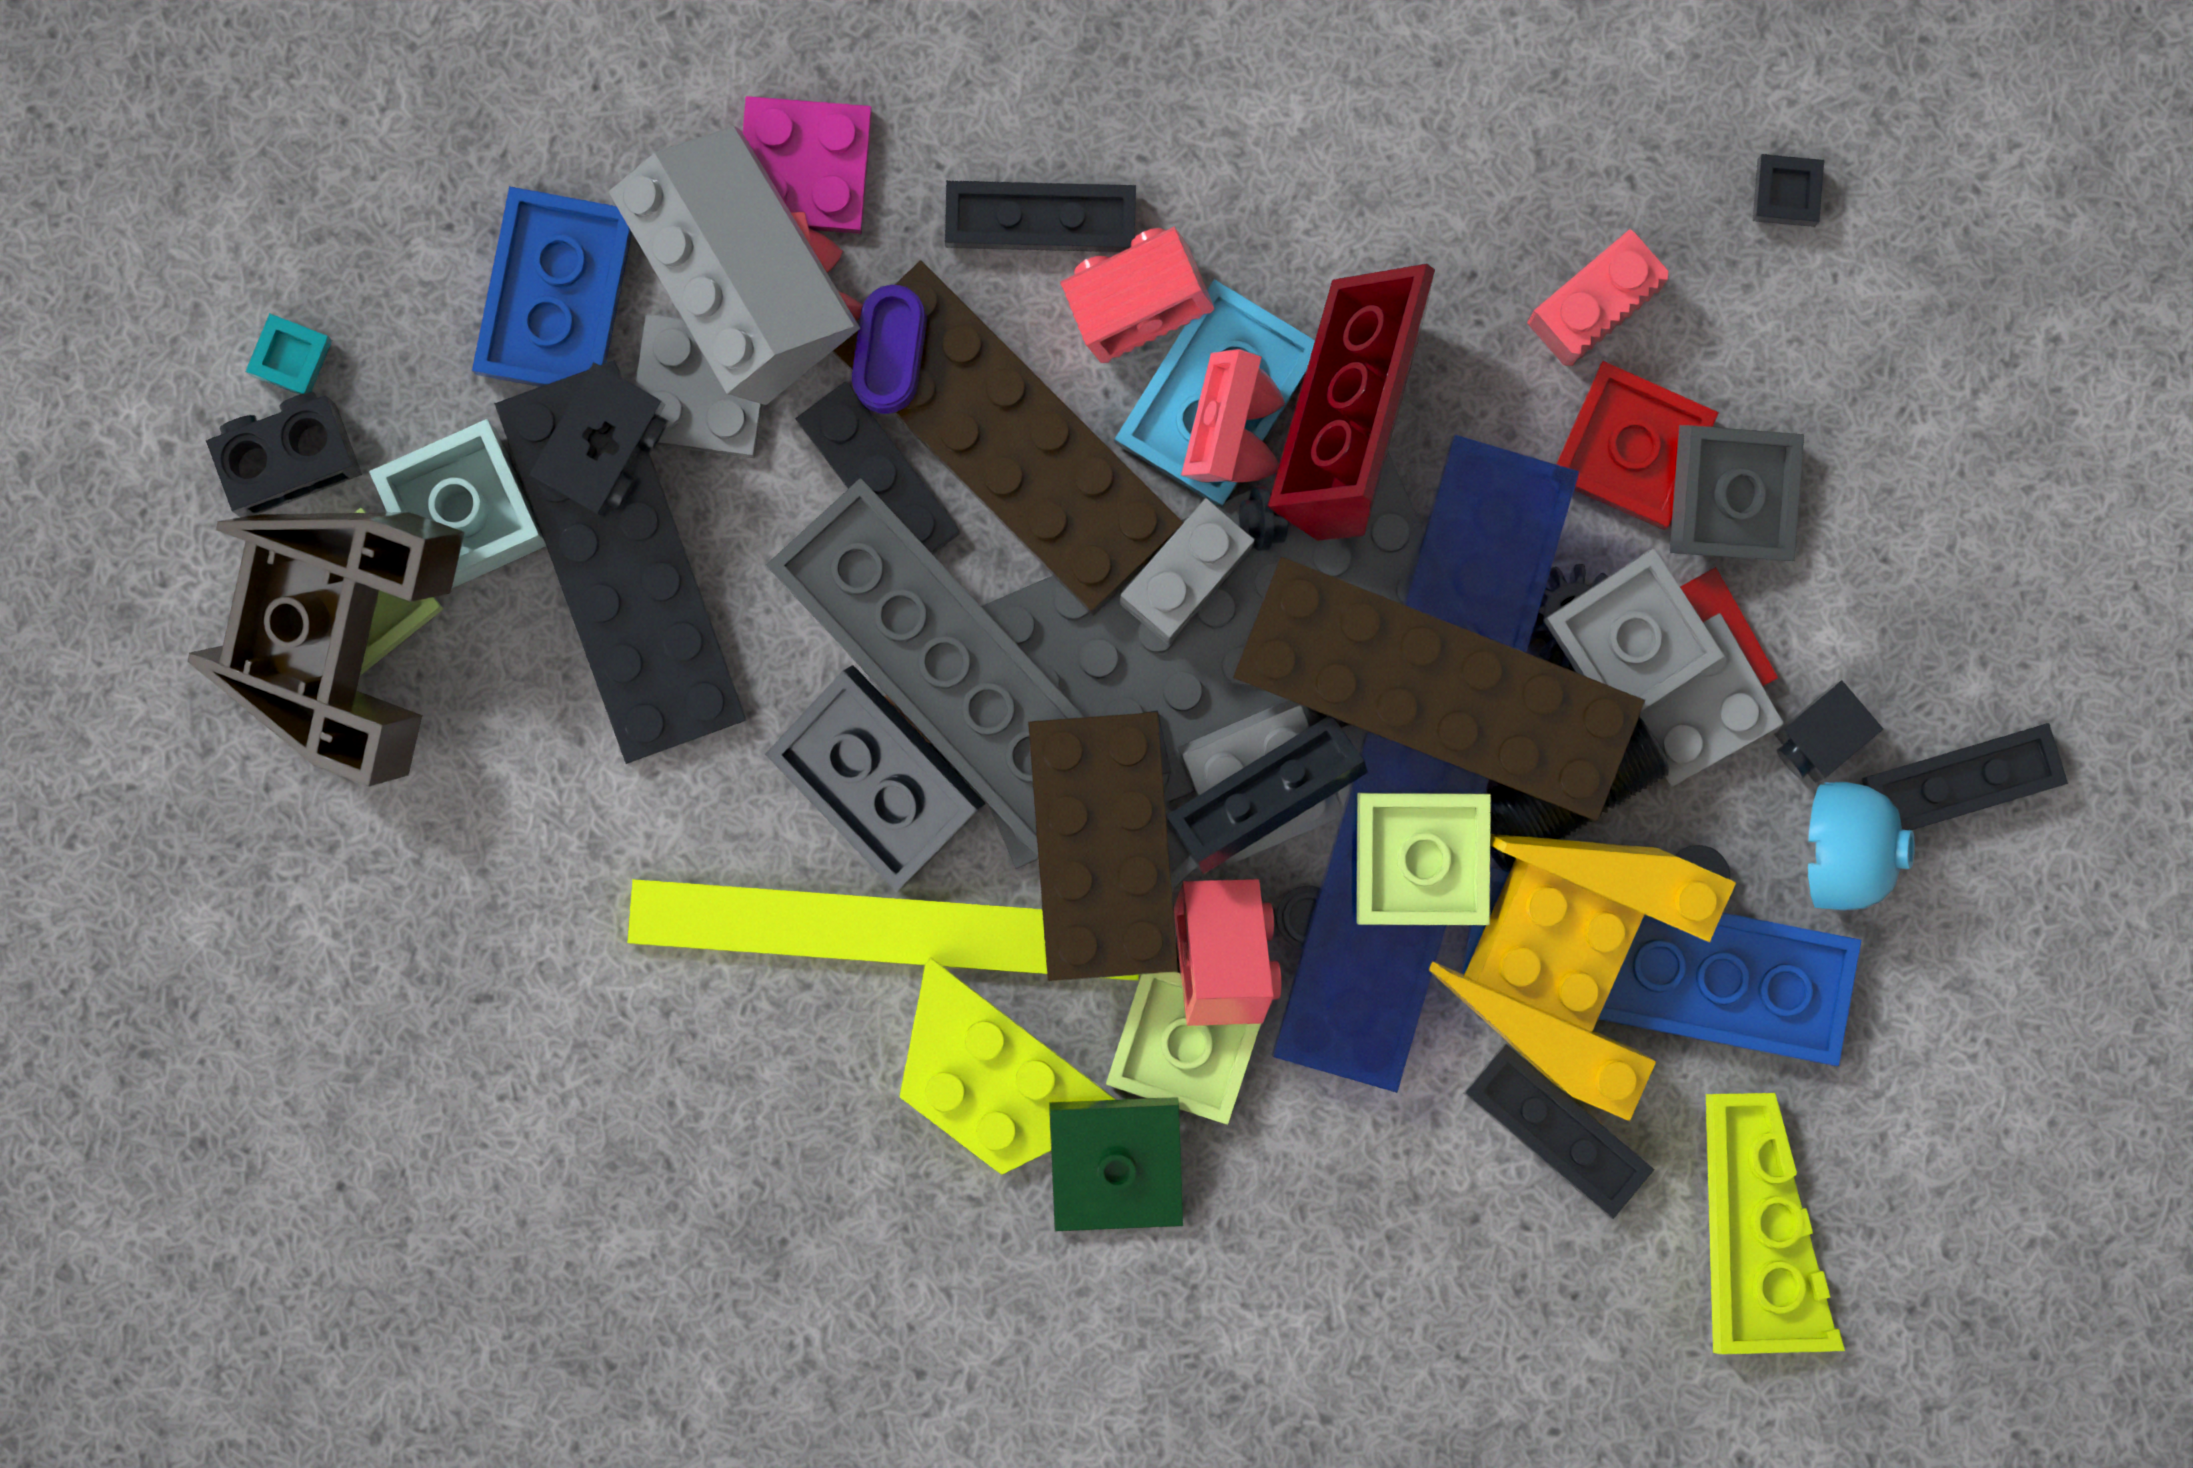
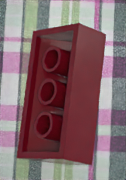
M1429 264L1332 279L1268 504V508L1317 541L1365 536L1428 307L1435 269Z

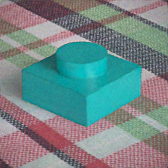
M269 313L245 372L252 377L298 395L310 393L333 340L327 335Z

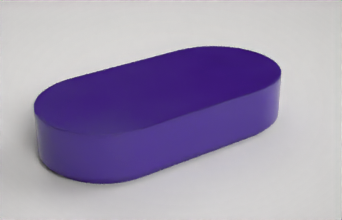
M886 285L873 291L865 300L860 316V329L858 330L852 384L861 403L868 409L882 414L894 413L905 408L914 398L919 381L927 317L919 297L912 290L901 285Z

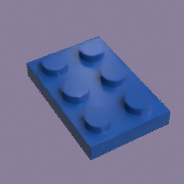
M509 186L472 372L475 375L541 387L589 370L593 362L598 365H603L607 362L632 238V232L617 206Z

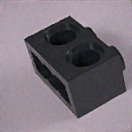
M314 392L294 396L279 405L281 412L261 420H257L256 415H247L233 419L220 426L221 435L206 440L233 513L239 517L257 515L362 475L337 405L325 395L317 398ZM313 426L325 427L327 441L324 448L315 455H301L298 442L302 433ZM252 449H264L267 455V464L263 472L254 478H242L239 472V463L242 456Z

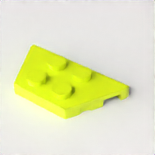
M930 957L925 963L899 1097L998 1173L1003 1175L1051 1151L1049 1102L1117 1100Z

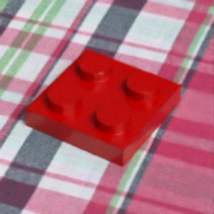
M1602 361L1549 479L1665 531L1673 515L1679 425L1713 427L1719 412Z

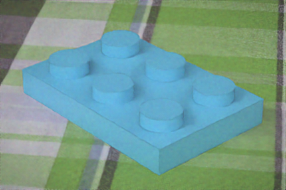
M1214 279L1207 291L1215 309L1212 313L1203 314L1200 319H1192L1189 324L1185 325L1115 437L1114 443L1203 498L1208 499L1211 503L1223 507L1238 482L1218 481L1203 483L1181 476L1211 353L1240 349L1261 356L1259 368L1264 370L1273 379L1285 402L1283 407L1266 417L1253 420L1246 419L1244 429L1252 432L1264 442L1304 378L1315 340Z

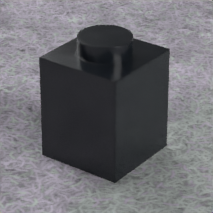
M1841 680L1829 687L1774 735L1782 743V746L1777 749V754L1789 770L1800 779H1803L1808 774L1816 783L1828 777L1884 728Z

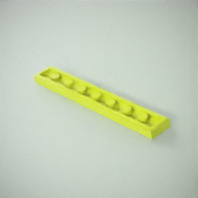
M632 879L628 944L925 965L931 957L943 967L1047 974L1042 909ZM1139 975L1104 977L1102 979L1138 981Z

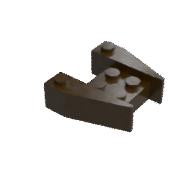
M411 512L258 514L218 521L217 531L245 541L223 646L189 652L187 662L312 765L368 787L409 776L422 715L357 691L378 593L380 590L410 602L451 594L465 532Z

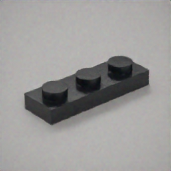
M946 180L945 248L1122 252L1131 248V242L1135 238L1136 185Z
M847 381L843 382L795 418L796 422L846 488L849 489L861 478L932 555L960 535L959 529L869 410L861 403Z
M1327 716L1172 811L1166 817L1176 836L1202 874H1205L1368 773L1365 760L1333 717Z
M2049 723L1862 778L1864 786H1868L1887 796L1899 811L1902 830H1915L2068 784Z
M1504 1044L1463 1092L1464 1095L1611 1219L1617 1216L1655 1170L1507 1044Z

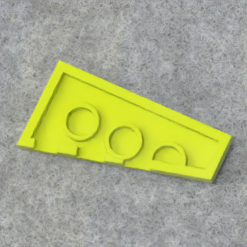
M1776 1093L1706 1094L1713 1353L1755 1354L1845 1351L1840 1330L1834 1327L1827 1298H1830V1293L1824 1271H1819L1810 1234H1813L1807 1208H1802L1794 1179L1797 1171Z

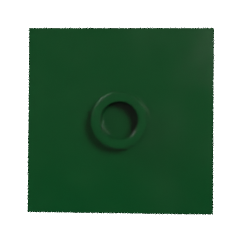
M1178 1097L1049 1102L1055 1231L1183 1226Z

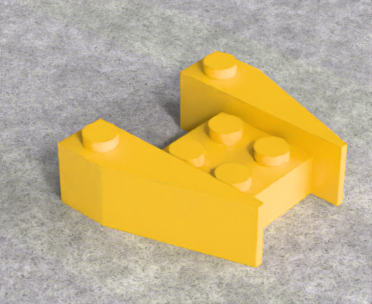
M1490 834V846L1516 857L1491 913L1489 925H1486L1464 975L1433 961L1429 971L1553 1084L1576 1099L1630 1121L1656 1061L1633 1047L1593 1031L1644 914L1710 942L1736 882L1654 847Z

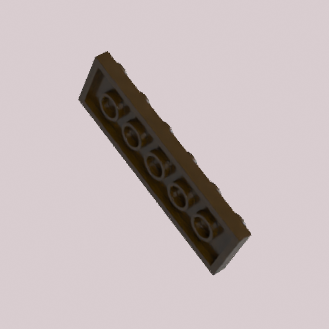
M920 260L895 284L909 288L919 297L926 312L927 324L916 394L905 408L893 414L1094 616L1153 559L1182 526L1183 522ZM858 331L832 351L851 372L853 371Z
M1280 557L1233 675V678L1594 821L1599 819L1645 703V700L1284 557Z

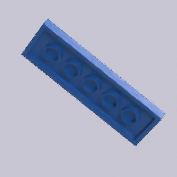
M1490 867V916L1510 873ZM1723 913L1710 942L1644 914L1598 1020L1830 1066H1839L1862 940ZM1486 925L1469 926L1461 974L1463 975L1467 970Z

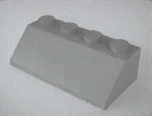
M732 126L654 152L608 191L728 395L767 405L860 329L740 128Z

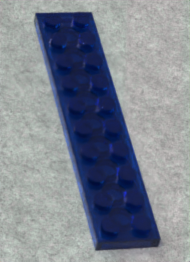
M1452 436L1403 605L1526 653L1579 471L1462 436ZM1366 731L1360 755L1365 760L1368 773L1350 784L1271 1055L1281 1060L1397 1093L1432 973L1429 971L1432 961L1436 962L1446 925H1359L1357 923L1358 793L1485 794L1489 779Z

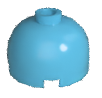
M1824 782L1825 785L1820 784L1817 788L1809 826L1808 842H1816V863H1808L1811 899L1814 907L1819 909L1846 911L1868 908L1883 901L1894 889L1900 869L1912 868L1915 853L1914 832L1912 830H1902L1899 811L1887 796L1864 785L1849 782Z

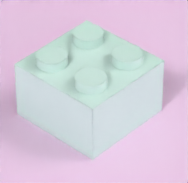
M488 419L369 471L387 512H411L465 532L452 588L546 547L534 511L498 431Z

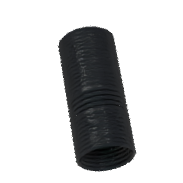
M1640 716L1599 817H1601L1602 812L1608 813L1609 808L1614 809L1615 804L1621 805V802H1625V799L1636 796V792L1640 793L1642 789H1647V786H1652L1653 782L1656 783L1658 779H1663L1664 776L1669 775L1667 760L1653 734ZM1498 783V786H1493L1492 789H1487V793L1482 792V794L1491 795L1490 834L1560 840L1565 839L1566 835L1570 836L1571 832H1576V829H1581L1582 825L1587 826V822L1594 821ZM1490 846V855L1502 870L1510 872L1516 857Z

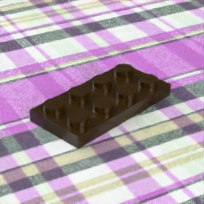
M1158 712L1029 721L1048 982L1178 972Z

